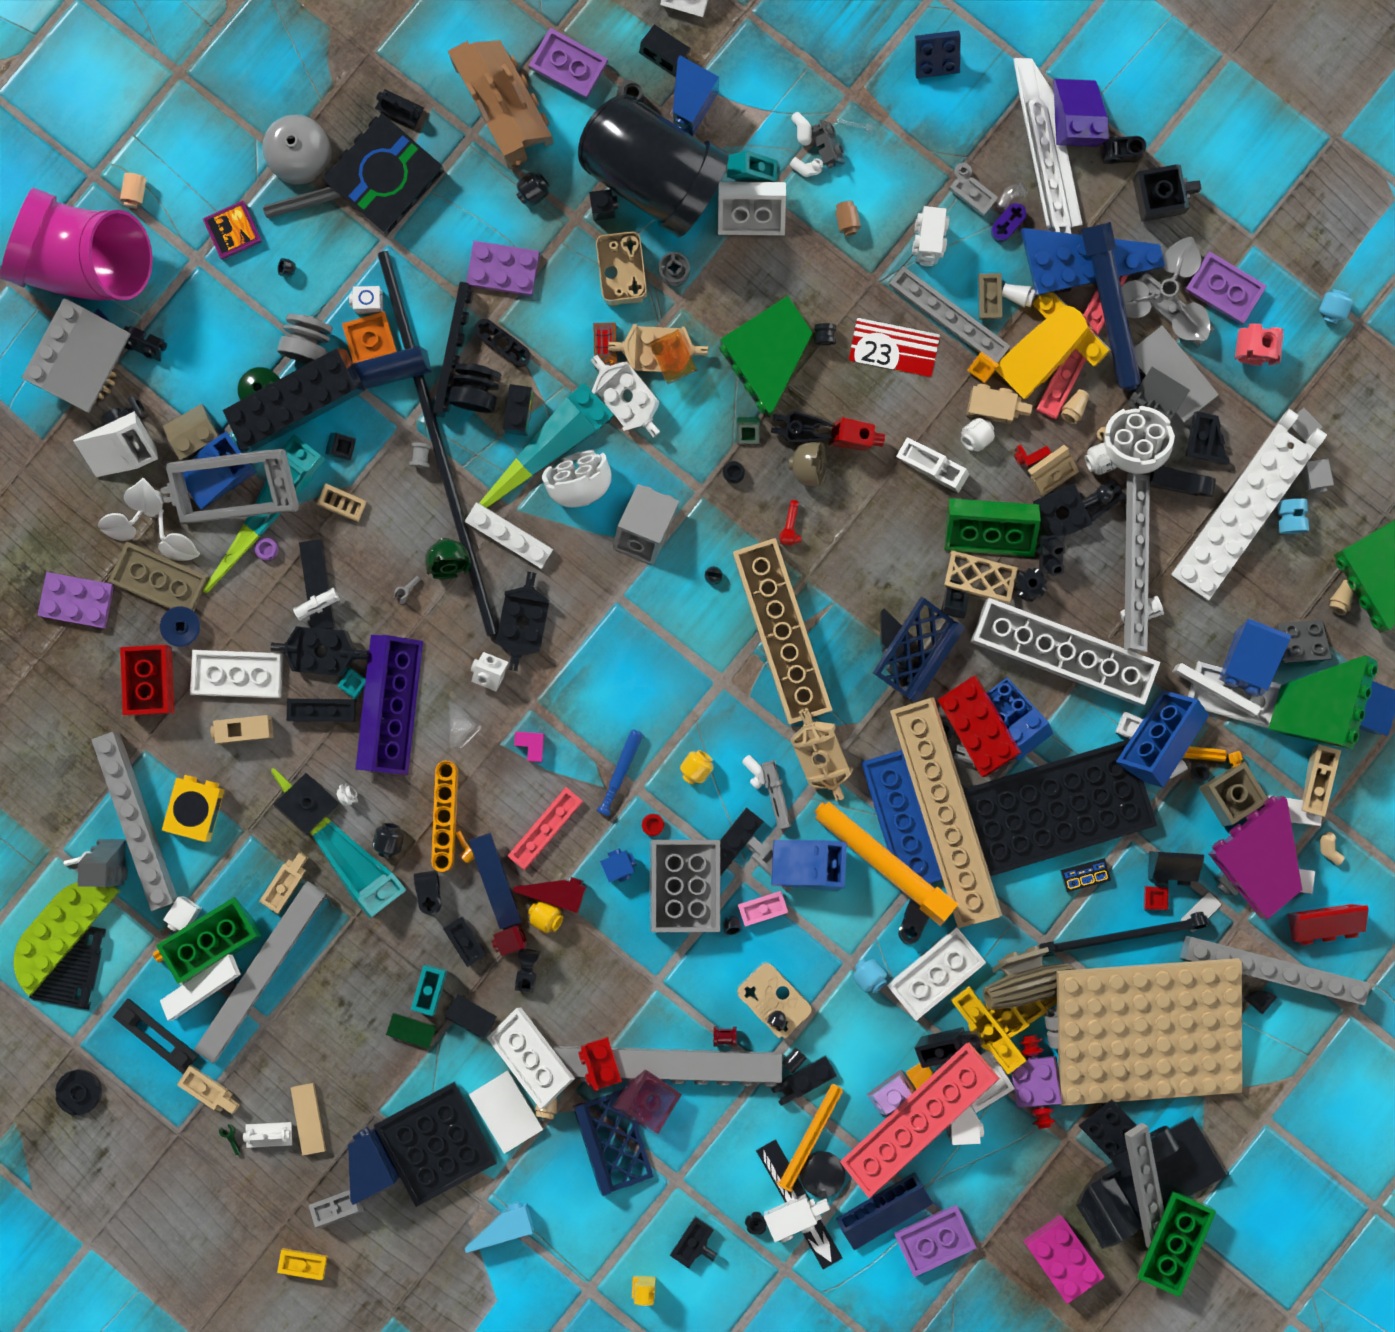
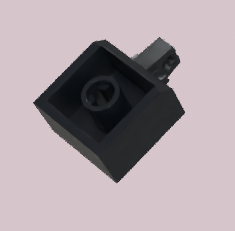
M1178 164L1138 171L1133 178L1141 222L1185 214L1189 210L1188 199L1191 198L1190 194L1199 193L1202 189L1200 180L1187 182V178H1183L1181 165Z

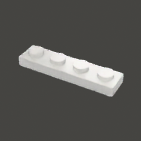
M478 502L475 503L465 520L469 525L541 569L554 550Z

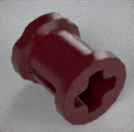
M714 1026L713 1046L732 1045L736 1047L737 1026H733L732 1029H719L717 1026Z

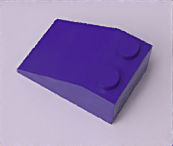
M1054 79L1056 145L1098 147L1108 140V117L1096 80Z

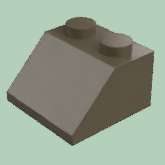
M202 403L163 426L168 441L180 461L191 460L208 443L221 435Z
M1245 762L1215 776L1199 787L1222 826L1235 824L1264 805L1263 803L1268 799Z

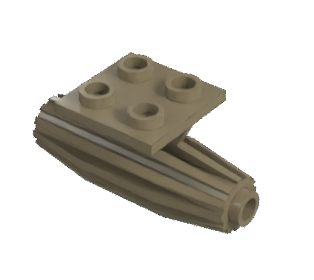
M1034 946L1026 949V952L1018 954V952L1007 954L1005 958L998 960V965L992 968L993 973L1002 971L1006 977L984 987V1001L986 1006L993 1010L1019 1007L1050 998L1057 994L1056 971L1076 970V968L1070 966L1069 963L1042 966V957L1049 952L1048 947L1040 949L1039 946Z

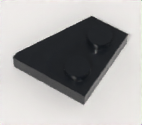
M1198 411L1194 412L1185 456L1225 465L1229 464L1230 460L1226 456L1224 448V436L1220 431L1219 416Z

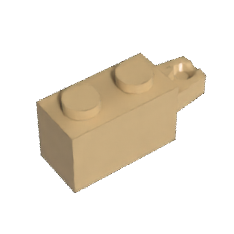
M977 384V386H973L971 389L966 414L968 417L1011 424L1013 418H1018L1019 414L1026 416L1031 414L1032 405L1022 403V398L1017 397L1018 394H1014L1013 390L1000 388L999 391L990 389L991 386L986 384Z

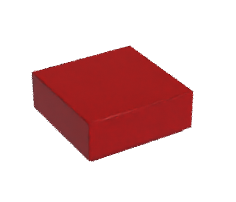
M1144 886V909L1168 910V887Z

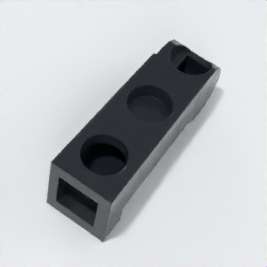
M1162 465L1150 474V487L1194 496L1213 497L1216 479L1210 476L1168 468L1165 465Z

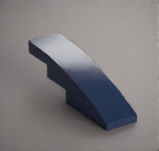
M488 833L470 839L469 842L499 928L503 929L520 923L521 917L492 834Z

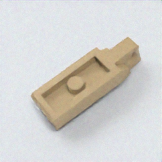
M298 853L294 861L288 859L282 865L259 902L275 913L280 914L304 877L306 870L302 867L309 857L303 853Z
M189 1065L177 1083V1086L213 1110L216 1109L221 1112L224 1108L233 1114L240 1106L239 1103L230 1098L232 1093L227 1088L193 1065Z

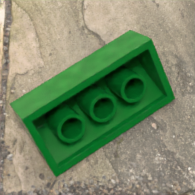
M949 498L944 550L1034 557L1041 521L1039 504Z
M233 897L158 943L156 947L177 984L184 985L227 954H237L263 938V935L253 917L237 898Z
M1172 1192L1136 1278L1181 1297L1216 1210L1191 1197Z

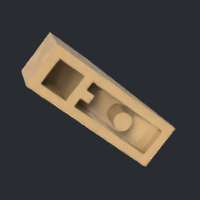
M1319 744L1312 747L1307 767L1301 811L1325 817L1341 750Z

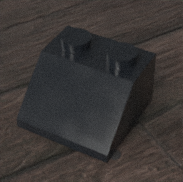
M1149 851L1148 878L1154 879V884H1168V880H1177V885L1191 886V881L1198 882L1204 855Z

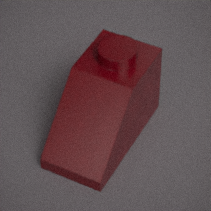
M521 924L494 934V939L491 940L495 952H500L501 956L529 945Z

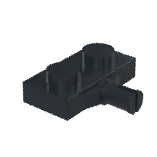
M695 1215L671 1251L670 1256L687 1268H690L694 1260L701 1254L713 1262L718 1253L707 1247V1241L714 1228Z

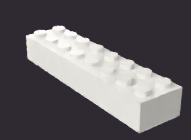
M991 598L985 601L970 641L973 644L1138 706L1145 705L1160 665L1159 661L1125 650L1122 647Z

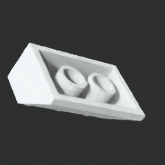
M786 182L719 183L718 235H785Z

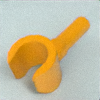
M461 831L456 833V836L464 848L460 856L465 862L470 863L475 858L472 848L469 847Z

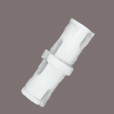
M331 588L318 596L313 595L310 597L311 600L294 607L293 611L298 620L301 621L315 612H322L323 608L339 601L340 598L336 590Z

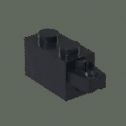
M961 1027L922 1036L914 1048L921 1067L927 1068L946 1063L966 1043L970 1042L976 1049L981 1047L984 1042L979 1030L965 1031Z

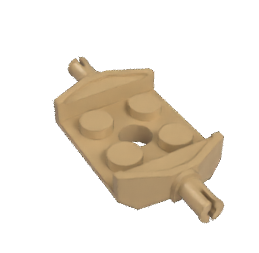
M633 324L625 341L622 343L608 342V351H622V354H625L628 364L634 371L683 373L691 357H694V355L708 356V346L692 345L685 327H641ZM655 345H661L665 349L661 356H656L652 353V348Z
M805 708V711L802 709L799 711L804 725L792 736L791 743L809 785L815 789L828 788V790H832L835 801L842 800L844 795L840 784L851 775L853 768L848 766L834 732L836 726L831 723L814 722L808 708ZM815 755H823L826 761L818 762L815 759Z

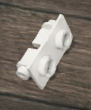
M292 1123L246 1124V1133H243V1141L246 1142V1148L292 1145Z

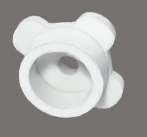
M346 783L345 786H339L337 797L344 806L358 802L357 792L349 783Z

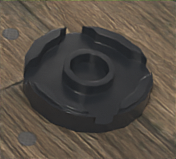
M76 1069L67 1072L59 1079L55 1088L57 1104L64 1112L70 1115L89 1113L97 1107L101 1100V1083L96 1075L88 1070Z

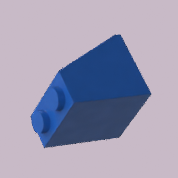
M681 55L677 61L673 123L694 136L719 92V76Z
M1248 618L1235 631L1219 680L1224 681V684L1229 687L1244 689L1249 695L1262 696L1271 685L1292 635Z
M1372 681V693L1366 702L1365 718L1361 722L1359 729L1372 734L1388 736L1395 716V690Z

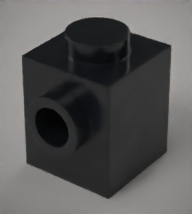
M611 189L589 192L594 221L616 218L615 209H619L617 196H612Z

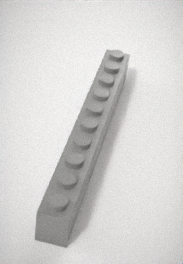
M554 1046L553 1050L574 1077H580L581 1081H586L587 1066L586 1064H581L578 1054L579 1051H582L581 1046ZM612 1047L621 1078H626V1082H639V1078L648 1079L650 1083H662V1079H671V1083L683 1084L685 1080H694V1084H708V1080L717 1081L719 1085H731V1081H740V1085L752 1086L754 1082H763V1086H776L777 1082H782V1052Z

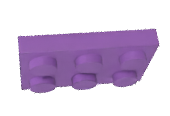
M550 28L528 66L529 69L587 100L608 64V59Z
M473 240L466 283H469L471 287L533 296L540 252Z
M1209 251L1202 261L1199 270L1194 274L1184 291L1243 325L1267 285Z
M46 572L37 616L106 629L114 585Z
M956 1204L894 1233L914 1277L976 1249Z

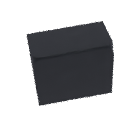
M330 433L325 454L351 460L356 439L339 433Z

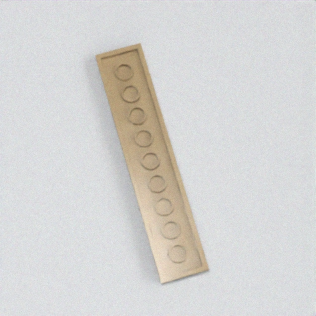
M934 697L891 710V716L947 895L958 903V906L953 911L957 927L961 928L1001 917L1002 912Z

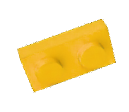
M282 1248L277 1273L323 1280L328 1256Z

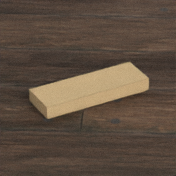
M315 1083L292 1086L291 1094L302 1156L326 1151Z

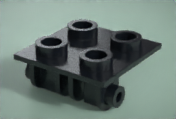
M1112 1099L1107 1103H1102L1100 1109L1079 1124V1127L1108 1157L1112 1152L1126 1145L1124 1134L1137 1126Z

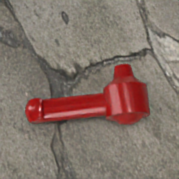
M797 500L790 501L785 528H783L779 535L780 544L792 546L795 543H801L802 537L797 535L794 530L799 504Z

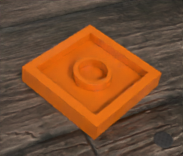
M385 311L342 323L353 363L397 352Z

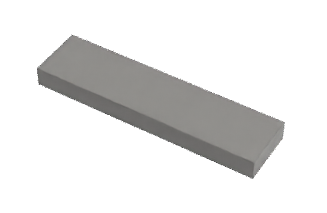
M1147 272L1138 280L1147 285L1149 295L1155 293L1156 290H1160L1161 284ZM1161 295L1150 299L1151 308L1172 325L1174 316L1180 313L1174 299L1166 300ZM1179 300L1183 309H1185L1187 305H1185L1181 300ZM1210 325L1211 333L1214 330V328ZM1192 341L1198 347L1203 343V341Z

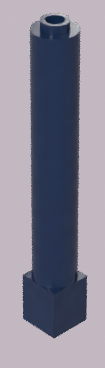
M1111 222L1081 229L1086 255L1091 256L1119 388H1124V391L1137 389V384L1141 383L1113 252L1117 248Z

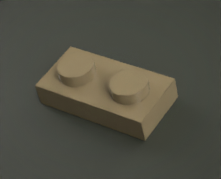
M983 273L978 275L979 320L1002 319L1001 273Z

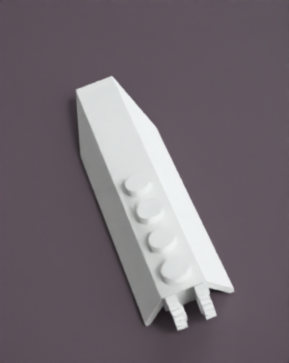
M1014 58L1019 94L1046 226L1049 231L1071 234L1070 228L1083 224L1067 147L1056 145L1054 92L1033 59Z

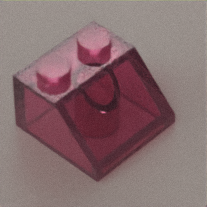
M644 1070L624 1087L613 1108L647 1131L659 1134L682 1094L648 1070Z

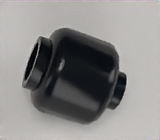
M529 172L517 182L518 193L516 195L523 204L529 203L534 206L549 194L548 187L550 185L539 172L537 174Z
M383 823L382 826L376 828L372 847L375 851L379 852V856L391 858L392 855L401 852L404 833L400 830V826L393 823Z

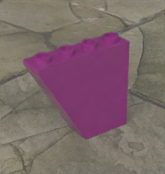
M1275 795L1263 803L1265 806L1260 811L1255 810L1246 817L1248 821L1242 826L1239 824L1231 829L1228 838L1217 841L1212 846L1213 850L1208 854L1260 919H1269L1302 891L1288 801L1285 796L1275 797Z

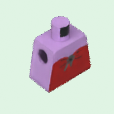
M900 1070L869 1092L867 1097L880 1114L887 1115L913 1094L915 1088L904 1072Z

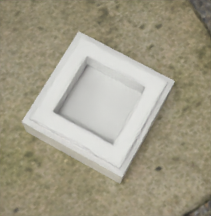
M1123 712L1115 733L1131 739L1143 719Z

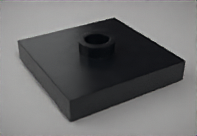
M307 773L274 803V807L305 836L310 834L339 805Z

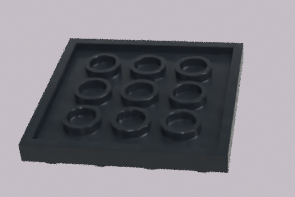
M456 1081L373 1125L415 1207L498 1163Z

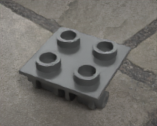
M1151 367L1127 405L1133 409H1139V406L1153 408L1164 414L1171 421L1190 392V389L1156 368Z
M1323 620L1277 623L1279 631L1292 635L1281 662L1290 664L1294 662L1310 663V661L1323 662L1324 660H1331Z

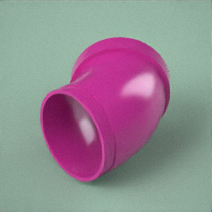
M33 187L26 196L13 226L1 265L0 279L23 288L28 284L49 292L81 299L129 300L139 295L149 281L152 270V248L146 230L132 214L122 210L95 211L69 206L58 202L56 196Z

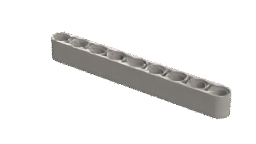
M309 881L305 883L195 1047V1052L213 1064L217 1061L325 900L327 893Z

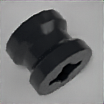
M819 323L814 325V331L816 332L814 344L822 346L836 344V338L834 337V332L836 331L835 324Z

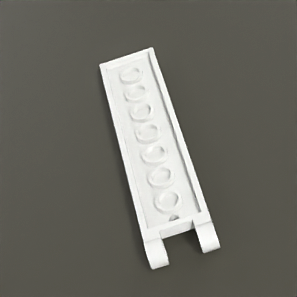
M1290 409L1281 417L1273 431L1171 573V576L1206 600H1210L1298 474L1327 436L1326 433L1316 428L1304 444L1287 432L1299 416ZM1288 443H1292V444H1293V448H1292V449H1289V448H1288V446H1287Z

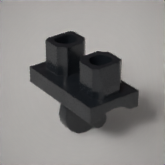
M1059 532L1052 536H1040V544L1037 546V552L1040 554L1039 570L1044 574L1050 573L1052 576L1063 574L1064 534Z

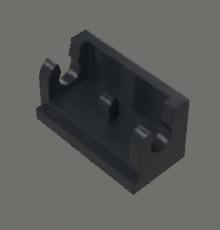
M655 24L642 39L639 49L641 55L674 77H676L679 56L681 55L688 59L687 56L691 51L690 47Z
M459 994L456 995L445 1014L446 1019L483 1040L487 1037L497 1018L496 1015Z

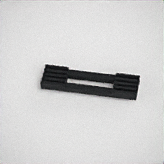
M126 999L113 1016L115 1020L182 1074L199 1056L184 1042L177 1039L150 1017L147 1012L131 999ZM140 1019L175 1047L171 1053L136 1026Z

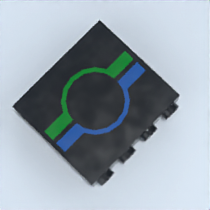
M382 113L379 117L376 116L370 121L369 128L364 134L360 133L355 138L354 145L350 150L346 149L340 155V161L335 166L327 169L323 180L328 187L331 186L378 228L379 232L387 237L445 171L436 159Z

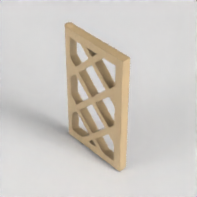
M956 551L950 552L951 556L944 587L1010 604L1018 567ZM955 557L966 559L968 563L958 568L954 562ZM975 564L989 565L991 569L981 574ZM971 567L977 576L968 581L961 571ZM998 570L1012 571L1011 577L1004 580ZM994 572L1000 582L991 587L984 577ZM958 574L963 584L952 583L950 578ZM981 580L986 590L982 591L972 588L971 584ZM1004 586L1007 595L995 594L994 590Z

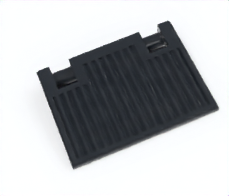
M90 926L29 998L89 1010L91 1006L89 1001L91 991H94L103 949L100 947L102 938L105 937L106 929ZM89 934L93 935L91 946L87 945ZM78 988L82 989L80 999H76Z

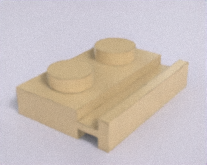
M1065 445L1027 470L1031 475V480L1038 494L1042 497L1079 472L1072 455L1069 453V449Z

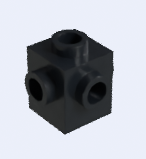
M1028 568L1025 572L1021 570L1016 576L1014 582L1017 584L1013 590L1017 592L1016 595L1021 599L1032 602L1036 597L1041 599L1047 590L1045 584L1048 580L1044 578L1045 574L1040 570ZM1029 580L1035 582L1036 586L1030 587L1028 584Z

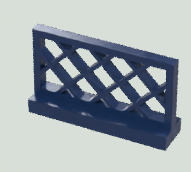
M920 597L872 672L879 679L898 691L904 698L915 703L919 701L965 629L962 624L943 614V611L923 597ZM925 605L928 607L929 617L921 619L920 611ZM943 618L945 623L940 630H936L935 620ZM930 621L931 632L922 634L921 624ZM916 625L917 636L908 638L909 628ZM931 637V645L928 649H924L923 639ZM918 641L919 651L910 653L909 643ZM904 644L905 655L896 657L895 650L899 645ZM919 656L920 662L916 668H912L911 658ZM905 660L906 670L898 672L897 662ZM892 664L893 674L884 676L881 672L886 665ZM907 675L908 681L902 689L899 686L898 677Z
M626 1089L573 1105L597 1186L602 1196L654 1177ZM622 1095L625 1105L621 1112L609 1107L613 1098ZM606 1100H609L608 1103H607V1105L601 1103V1102H604V1101H606ZM599 1104L605 1107L599 1120L591 1116L589 1106ZM626 1108L629 1116L624 1114ZM608 1109L619 1114L614 1127L602 1122ZM622 1116L631 1121L632 1127L628 1134L616 1129ZM593 1120L598 1122L596 1127H594ZM601 1124L612 1129L606 1142L597 1136V1131ZM633 1130L636 1138L631 1136ZM615 1131L626 1136L621 1149L609 1144ZM629 1138L638 1143L639 1148L635 1156L624 1151ZM600 1142L605 1144L603 1149H601ZM608 1146L619 1151L613 1164L604 1158V1153ZM622 1153L633 1158L628 1171L616 1166ZM640 1153H641V1156H642V1159H643V1160H641V1159L638 1158V1156H639ZM636 1160L645 1165L647 1174L636 1176L631 1173ZM606 1164L612 1166L610 1171H608ZM615 1168L626 1173L621 1183L612 1184L611 1175ZM629 1175L634 1177L633 1179L627 1180Z

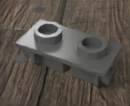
M821 119L820 123L822 126L820 124L812 126V136L817 147L825 144V147L819 150V154L823 164L827 165L829 169L836 165V161L842 164L845 163L842 157L844 156L842 146L839 143L837 144L835 140L836 131L833 125Z

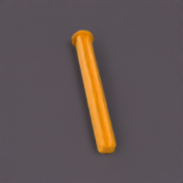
M835 1084L830 1086L780 1182L777 1181L776 1184L785 1190L793 1192L792 1187L843 1093L841 1087Z

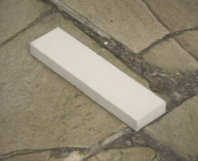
M1183 663L1177 664L1172 671L1251 716L1258 715L1261 709L1255 703Z
M227 954L160 1000L167 1021L175 1020L240 976L241 974L233 955Z

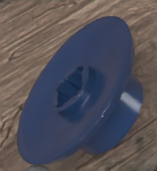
M177 606L169 609L160 621L162 637L173 646L182 647L191 644L197 638L200 631L198 616L187 607ZM179 623H185L184 631H178Z

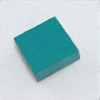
M350 668L337 687L354 699H357L365 689L366 679Z

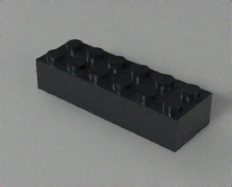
M336 348L225 408L223 413L241 450L252 452L366 390L347 350Z

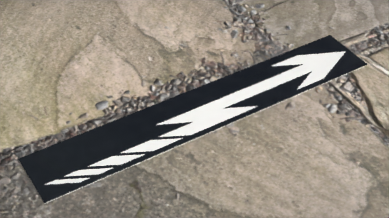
M776 1139L756 1150L785 1203L806 1194L798 1178L792 1187L793 1192H789L776 1184L777 1181L780 1182L789 1165ZM820 1219L814 1225L815 1228L813 1230L803 1233L822 1269H825L842 1259V1256Z

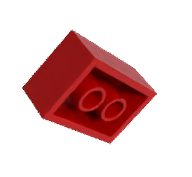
M168 645L120 647L122 714L125 716L175 714L172 647Z

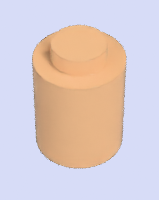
M124 173L120 201L124 203L125 207L136 209L137 206L142 205L147 181L146 177L135 173Z

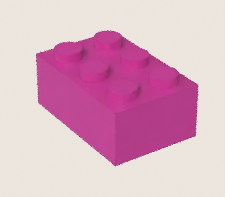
M1061 1214L1023 1240L1067 1304L1105 1278Z

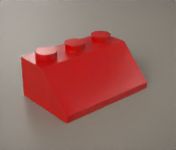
M1354 903L1287 913L1292 941L1299 942L1300 945H1308L1314 943L1313 939L1322 938V942L1336 940V936L1344 935L1345 938L1359 937L1358 933L1366 932L1368 905Z

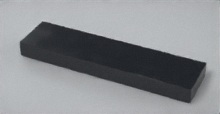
M322 539L299 542L307 601L311 600L310 597L313 595L318 596L330 590ZM332 604L323 608V611L320 613L315 612L309 615L311 628H335Z

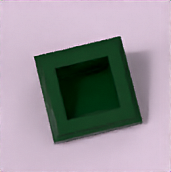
M738 417L737 444H759V417Z

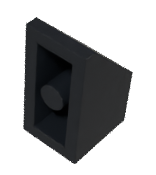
M885 608L880 612V646L883 648L881 650L883 654H885L902 627ZM908 632V638L913 637V636ZM904 644L899 645L895 650L896 657L904 653Z

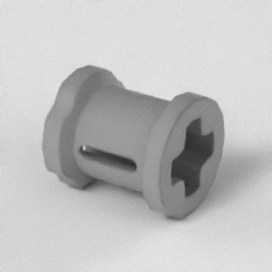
M412 443L413 457L412 461L409 462V466L429 468L428 454L429 450L432 449V445Z

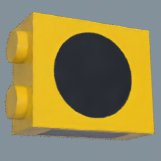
M185 774L183 778L176 777L162 831L203 842H211L225 789L218 788L219 783L206 780L205 784L197 782V777Z

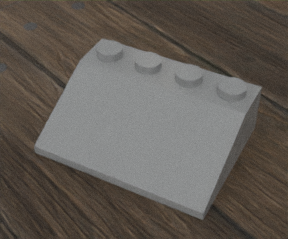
M64 298L21 378L89 413L131 334Z
M650 840V932H720V840Z

